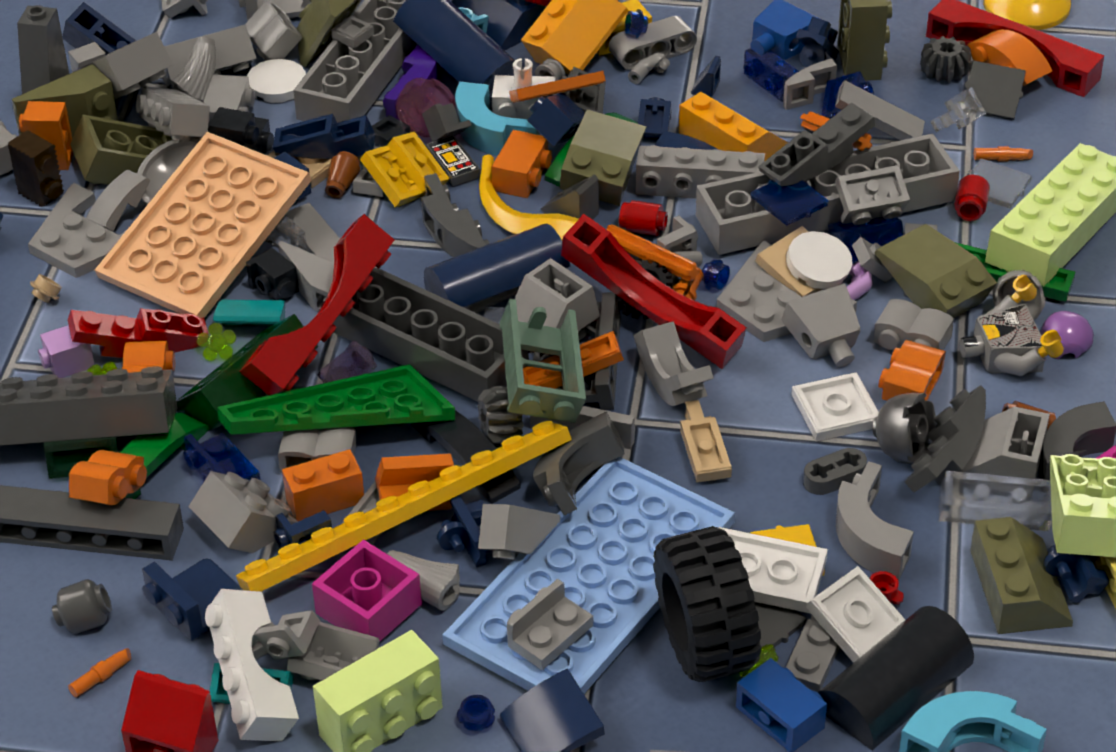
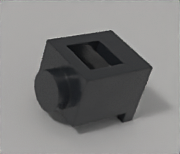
M271 248L246 262L249 287L252 290L258 288L261 293L267 294L273 300L282 301L299 292L296 266L275 249Z

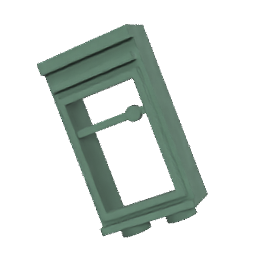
M509 299L499 323L500 329H502L509 403L507 412L575 423L586 401L575 310L569 309L561 328L543 326L547 318L546 309L543 307H536L532 311L528 323L518 321L516 300ZM521 349L557 355L560 359V365L526 360L521 355ZM531 366L560 371L563 390L524 384L523 367Z

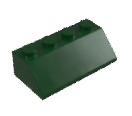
M293 314L261 331L176 400L177 412H182L208 425L211 431L222 426L218 420L217 407L264 397V391L239 371L258 346L268 338L288 334L303 328V324Z

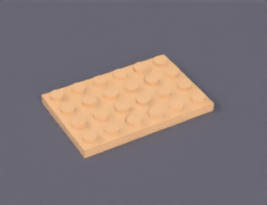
M206 132L94 271L98 278L174 312L194 314L200 318H205L245 267L246 262L252 258L312 181L309 172Z

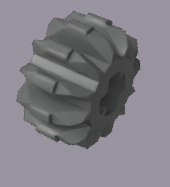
M941 36L939 40L931 38L929 43L924 44L921 51V71L926 73L927 78H936L937 82L946 80L950 83L952 79L961 81L962 76L968 75V70L970 69V48L965 46V41H956L954 37L947 39Z
M495 386L491 387V389L483 390L479 395V404L477 406L480 429L483 431V434L493 445L502 446L501 443L510 437L522 436V428L524 426L522 421L523 415L507 412L509 405L507 387Z

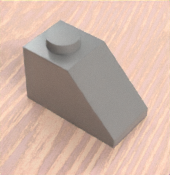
M483 504L478 549L493 551L492 558L515 560V554H531L560 522V515L514 505Z

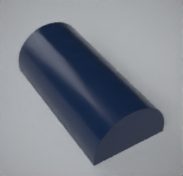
M406 0L397 11L393 22L458 82L487 84L490 91L493 89L495 75L514 76L513 62L515 59L450 0Z
M542 224L426 267L424 270V284L427 291L465 307L520 286L526 274L550 258L565 268L571 267L568 260L561 256L563 242L558 233L551 225Z

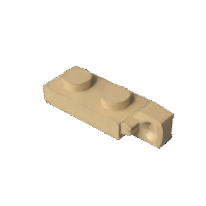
M699 400L686 401V420L680 421V432L696 483L730 478L732 468L716 418L711 416L704 417Z

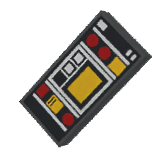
M454 135L426 144L427 149L450 178L448 182L452 187L480 178V168Z

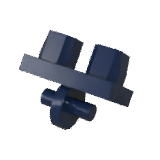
M812 17L807 31L803 29L798 30L796 37L805 46L799 56L800 62L804 67L825 61L826 53L833 59L837 58L839 50L834 46V42L838 32L830 27L831 24L828 21Z
M458 495L450 499V504L455 513L451 521L445 520L441 523L442 528L438 532L436 539L444 550L461 552L466 548L476 567L485 565L486 553L490 551L478 549L480 536L478 526L481 525L484 502L481 499L465 504L461 496Z
M1055 545L1049 548V554L1044 559V567L1048 574L1060 577L1071 602L1080 603L1087 594L1100 595L1109 584L1106 572L1096 569L1093 564L1096 556L1057 553Z

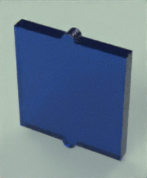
M769 180L768 184L751 192L752 199L786 226L804 217L810 218L812 213L828 206L829 200L803 180L787 186H780L773 180Z

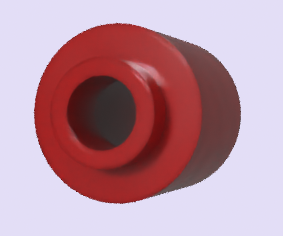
M967 175L959 181L954 207L958 216L963 220L975 221L985 213L990 185L985 178L979 175Z
M631 200L630 203L623 202L619 214V227L626 228V231L658 236L660 231H665L667 227L668 212L663 210L662 204Z

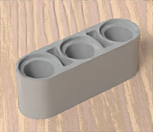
M671 16L616 34L611 38L608 48L625 69L632 70L640 60L657 52L665 54L664 57L666 59L689 52L696 45L697 35L679 16Z

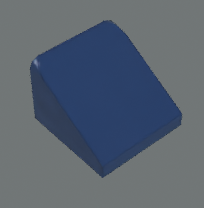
M715 56L700 73L691 90V94L696 95L699 92H703L710 97L714 95L720 82V56Z

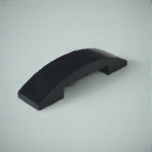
M456 410L455 420L411 423L430 444L437 440L461 465L471 462L470 458L476 453L497 449L479 428ZM511 469L475 488L493 504L519 490L521 485Z

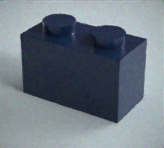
M563 92L556 95H548L546 98L543 96L539 98L530 110L533 114L527 121L555 146L570 140L575 135L585 112Z

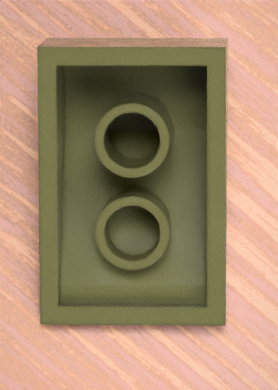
M93 64L11 99L19 135L24 133L20 132L19 117L21 113L24 114L28 101L65 102L72 139L83 114L118 121L112 82Z
M587 109L570 144L562 166L559 189L565 190L595 174L599 179V200L620 206L639 146H641L646 131V126Z
M83 114L70 145L85 181L93 184H110L126 170L137 173L143 160L154 149L172 139L171 136L164 135V132L157 131L154 127Z
M927 224L889 242L874 252L914 304L921 309L932 308L943 311L953 318L983 303L997 284L976 256Z

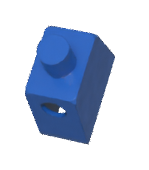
M774 0L753 22V37L750 44L752 52L757 56H763L768 52L781 60H787L799 54L805 46L796 37L798 30L803 29L807 31L812 17L816 16L784 0Z

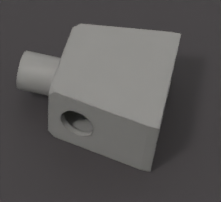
M845 283L787 302L782 321L810 358L818 359L831 355L837 367H844L855 359L850 348L856 343L860 333V325Z

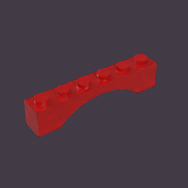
M941 0L928 13L926 37L930 39L935 38L939 40L941 36L947 39L954 37L956 41H965V46H968L967 44L996 30H1011L1021 34L1030 40L1048 61L1052 72L1046 75L1051 78L1056 87L1078 96L1085 97L1101 79L1105 55L958 0Z
M365 214L354 221L334 246L333 280L327 299L318 314L303 328L288 334L268 338L258 346L239 372L268 395L289 391L299 379L295 373L301 365L304 368L307 367L316 357L318 351L314 348L320 340L325 342L337 328L333 324L339 315L344 317L353 307L355 301L351 298L356 291L363 292L371 283L373 277L370 273L376 266L379 269L391 255L388 249L395 239Z
M583 214L563 236L561 253L563 258L658 325L674 321L679 339L719 368L723 369L742 347L746 326L720 308L693 301L660 282L628 254L610 231L587 215Z

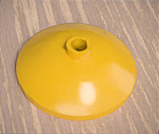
M983 0V5L987 12L1035 30H1043L1059 25L1068 17L1071 9V0Z

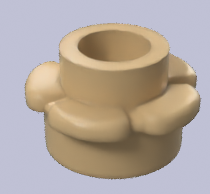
M39 274L35 281L30 282V285L34 288L31 293L46 303H49L51 298L59 300L57 295L62 287L55 281Z

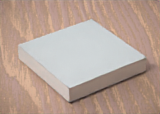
M857 372L792 386V397L816 442L872 429L875 417L879 414Z
M859 566L811 599L805 606L853 663L905 621L903 616Z

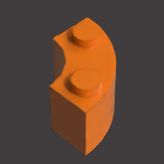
M996 30L967 44L974 61L1026 70L1023 86L1052 72L1048 61L1041 51L1026 37L1011 30Z

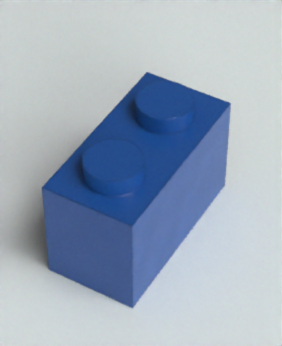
M772 658L737 682L736 708L787 751L794 752L825 729L827 703L824 702L819 693L808 689L796 679L789 669L781 667Z

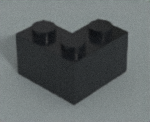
M219 107L208 123V132L264 155L272 149L274 135L270 132L269 119L255 117L254 113Z

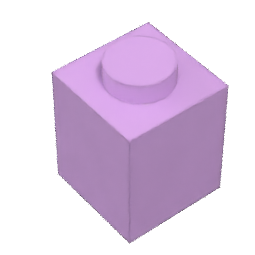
M69 325L40 334L43 348L38 350L41 363L44 369L50 368L52 373L57 375L58 378L95 367L91 345L72 342Z

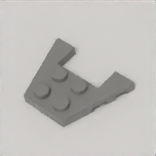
M73 183L32 237L28 247L30 254L77 278L95 270L126 231L118 235L81 216L80 214L96 202L95 194Z
M765 240L760 243L717 298V308H720L746 326L748 332L763 342L791 334L783 323L782 316L787 302L801 297L795 291L769 275L755 262L757 254L771 246ZM851 298L856 313L857 302Z

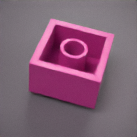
M364 539L312 583L315 613L334 626L379 638L380 641L422 605L419 574Z

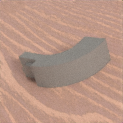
M674 321L641 330L633 335L647 376L659 396L667 404L674 406L707 396L704 382L713 379L710 365L695 369L689 363L680 344Z
M868 461L862 474L856 473L852 484L842 481L840 485L836 511L837 536L847 554L859 565L873 573L879 571L892 573L899 582L911 557L914 531L889 524L877 517L871 510V506L880 488L882 465Z

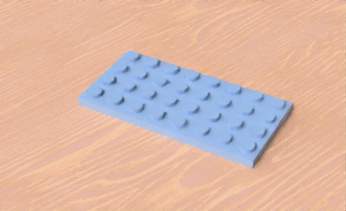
M618 457L604 464L575 494L577 510L567 515H563L560 510L557 513L560 515V522L531 554H518L515 560L497 576L442 634L443 645L527 691L568 668L585 694L660 608L653 563L655 562L653 555L658 543L664 538L711 526L729 529L735 523V512L628 460ZM556 579H559L565 584V597L593 615V626L541 670L508 647L507 622L512 613L522 609L532 601L539 590L548 587Z

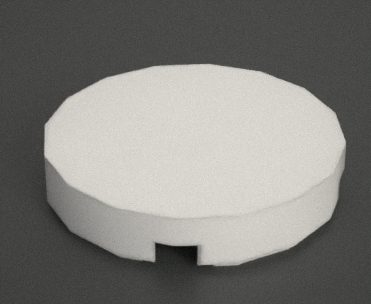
M271 59L252 67L247 76L249 77L250 89L255 91L256 99L258 96L263 98L264 102L283 103L294 99L293 90L306 75V72L300 64L294 61Z
M811 231L802 233L792 240L786 254V262L791 274L797 280L800 277L802 280L807 281V286L817 289H828L841 285L844 279L848 277L852 267V255L847 246L838 238L824 232Z

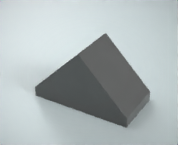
M594 174L555 195L540 209L544 214L559 213L575 218H580L585 214L593 220L599 214V179Z

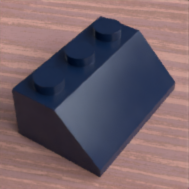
M525 0L451 1L457 8H468L477 16L488 15L486 34L504 50L521 43L523 36L545 9L543 5Z

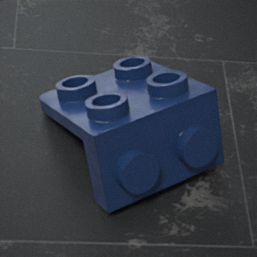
M208 558L202 559L173 578L155 561L142 568L145 582L142 590L147 600L156 606L168 618L171 624L182 631L191 641L210 630L205 621L206 609L221 589L243 590L216 563Z

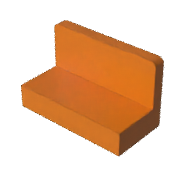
M451 453L382 457L375 476L380 500L389 496L398 497L408 492V487L420 481L429 482L440 477L439 473L442 470L454 466ZM450 500L427 511L450 510L452 505Z

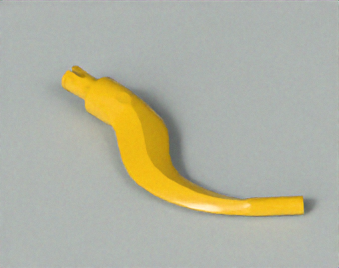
M489 154L482 157L479 191L483 207L491 219L500 227L513 234L521 233L542 224H549L555 229L563 242V236L579 218L559 213H523L512 209L501 200L492 185L491 166L494 163V157Z

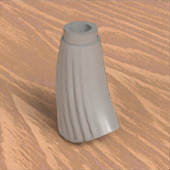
M208 37L197 38L185 68L170 81L173 89L179 90L201 102L204 101L212 76L215 75L216 47L214 39Z
M390 550L387 553L419 574L421 599L444 611L451 607L458 599L460 587L459 564L429 561L395 550Z

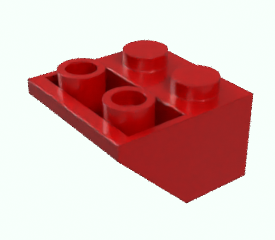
M137 670L134 675L121 729L126 752H212L219 739L210 691L196 684H185L168 679L161 674H151Z

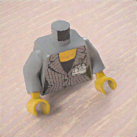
M1020 275L1014 280L1013 288L1016 292L1012 296L1008 294L993 309L976 319L974 336L963 337L959 340L961 356L963 358L980 356L986 371L989 373H1009L1023 376L1027 373L1043 372L1044 361H1046L1047 355L1056 358L1063 353L1064 347L1056 330H1049L1041 336L1026 304L1020 305L1019 303L1021 300L1031 301L1037 294L1036 287L1033 283H1030L1031 281L1027 275Z

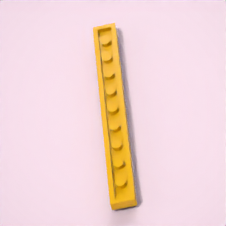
M552 421L541 422L532 428L533 432L524 436L510 437L501 443L502 447L496 450L476 453L470 458L471 462L465 465L445 468L439 473L440 477L429 482L420 481L408 487V492L398 497L389 496L381 499L376 503V508L365 513L360 511L348 515L344 518V523L334 528L326 527L311 534L312 539L301 544L292 543L278 550L279 555L268 560L259 559L245 566V571L235 575L240 587L246 591L261 592L357 545L363 539L366 541L572 440L568 427Z

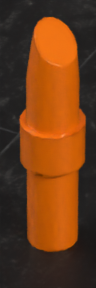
M1009 146L974 148L973 157L974 160H997L998 162L1029 160L1033 157V150L1010 148Z
M129 648L113 654L104 661L101 660L92 666L90 671L70 683L68 689L71 694L77 698L99 682L103 683L112 677L114 672L131 660Z

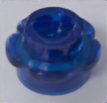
M640 9L628 11L625 18V33L639 38L642 33L645 34L647 31L648 17L644 16L643 11Z
M713 259L711 262L706 263L702 269L704 274L702 281L706 284V289L715 288L721 290L725 287L730 276V268L728 265L723 264L722 260Z
M470 695L462 701L460 709L457 711V719L469 731L487 729L495 721V716L493 715L495 708L487 697L483 695Z

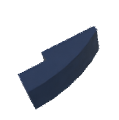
M332 113L276 128L273 150L275 153L282 154L286 152L290 156L313 159H332V157L342 151L350 152L355 156H361L366 151L374 149L375 132L366 115L337 123Z

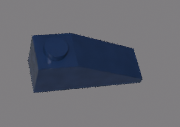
M85 2L65 21L62 36L63 40L75 49L96 42L106 55L137 41Z

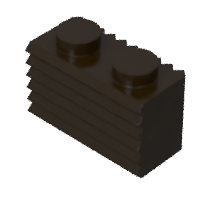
M27 130L8 142L18 194H22L23 197L30 199L31 202L39 204V207H44L64 192V189H62L63 185L61 184L63 180L60 179L62 175L59 174L61 170L58 169L55 145Z

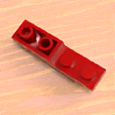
M140 308L137 318L71 309L67 319L72 342L99 345L101 356L123 358L126 342L167 341L169 351H174L175 353L208 344L210 339L204 317L200 318L194 314L165 312L160 309Z

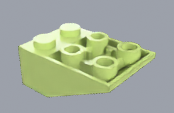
M1065 454L1063 456L1050 455L1052 532L1057 553L1116 557V459L1112 457H1102L1100 459L1082 458L1074 454Z

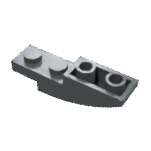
M851 102L812 134L806 130L802 131L759 165V171L780 186L793 185L814 178L854 153L853 143L875 126L874 116Z
M437 173L424 176L426 197H421L423 223L436 243L452 257L488 245L489 241L482 239L479 221L472 219L468 209L458 210L456 203L451 204L448 186L441 184Z
M982 385L970 393L966 389L959 392L949 402L953 407H947L934 418L937 425L928 433V436L933 441L927 447L930 453H925L911 465L914 472L905 481L913 492H916L933 480L939 485L961 472L970 461L977 448L985 421L986 390Z

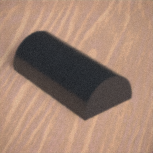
M920 607L818 692L824 702L827 703L826 717L873 751L909 720L922 706L930 702L973 664V647L965 630L952 616L937 607Z

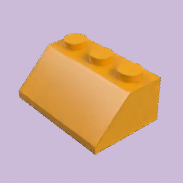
M551 0L521 41L536 63L543 64L548 58L555 59L563 66L565 73L569 75L573 67L584 70L627 14L628 9L618 0Z
M699 92L679 105V134L693 137L719 150L765 153V162L788 143L703 92Z

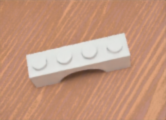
M221 589L212 603L208 605L205 621L207 626L210 627L214 642V654L219 660L223 675V687L228 693L232 708L231 717L237 726L240 740L283 741L299 717L290 686L270 677L258 665L252 652V646H255L258 642L255 637L258 628L268 627L271 623L263 593L260 591Z

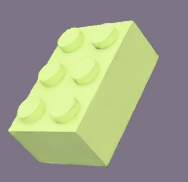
M413 630L406 632L313 685L319 736L333 752H371L388 740L399 737L405 730L420 721L433 717L437 711L443 708L439 658Z

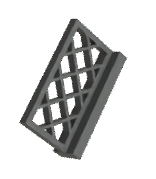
M613 292L602 293V302H597L600 316L578 331L579 341L586 335L597 338L614 331L619 343L621 314L617 296ZM534 352L533 361L539 362L553 355ZM618 363L584 377V382L591 386L590 390H585V403L599 402L601 410L614 409ZM563 386L558 387L557 389L563 390Z

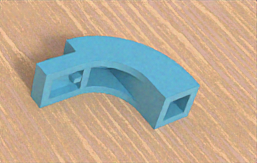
M459 82L455 93L456 113L460 122L470 120L472 124L471 127L460 135L471 146L498 156L513 130L539 135V132L527 119L504 117L490 111L489 85Z
M956 692L928 702L910 718L901 733L899 752H950L953 748L970 742L989 743L1008 752H1042L1047 729L1030 719L1016 715L1017 701L989 692Z

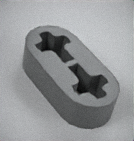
M845 448L812 460L804 468L803 485L807 491L815 495H824L839 490L842 481L852 484L856 473L862 474L867 465V457L861 450Z

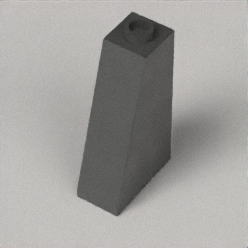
M28 5L17 23L22 94L69 74L57 8Z

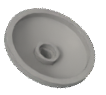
M191 136V141L170 140L158 146L143 160L137 174L150 179L141 198L146 205L153 199L202 137Z

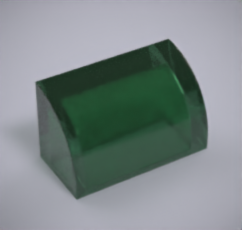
M119 436L45 442L44 451L48 478L69 477V472L74 465L80 461H88L98 450L120 453Z

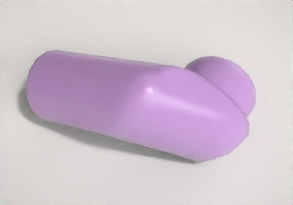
M859 261L852 264L849 272L852 275L851 284L846 286L850 298L853 300L867 293L872 287V274L861 267Z

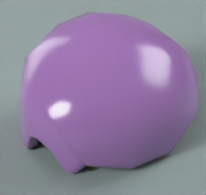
M1070 311L1054 312L1046 319L1039 331L1041 336L1049 330H1056L1060 335L1064 350L1062 355L1056 357V359H1060L1067 353H1073L1074 357L1078 358L1082 353L1089 350L1093 344L1094 333L1088 320L1080 314Z

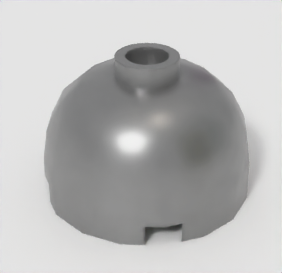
M925 393L900 394L888 399L873 421V435L877 438L881 449L886 455L897 462L913 464L925 453H930L929 450H926L929 439H931L928 433L937 424L934 421L936 417L932 401L924 400L927 396Z

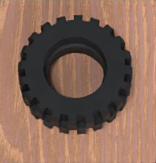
M711 526L662 539L655 547L656 550L653 555L655 560L653 563L656 577L655 585L658 591V601L662 610L664 625L668 631L671 646L674 648L676 658L679 664L682 665L684 673L691 680L706 682L753 668L759 661V655L761 654L759 616L755 607V597L749 584L747 570L743 566L742 557L739 551L736 550L732 538L728 536L725 530Z

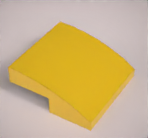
M415 131L393 137L388 145L366 151L360 158V161L395 208L425 195L424 176L437 173L442 185L450 179Z

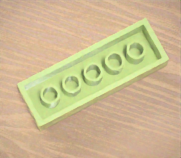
M1080 143L991 230L985 262L1007 272L1013 270L1028 271L1033 276H1036L1044 287L1056 275L1059 268H1063L1116 213V156L1101 152L1093 146Z

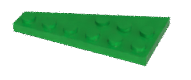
M410 364L217 407L218 420L231 435L455 420V407Z

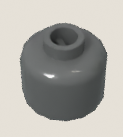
M89 579L61 588L57 593V604L52 606L53 616L58 626L65 625L73 634H80L102 626L107 620L108 613L112 611L111 600L105 587L102 584L97 585Z

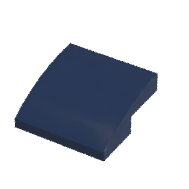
M568 668L531 688L500 713V719L520 752H570L605 735L603 723Z

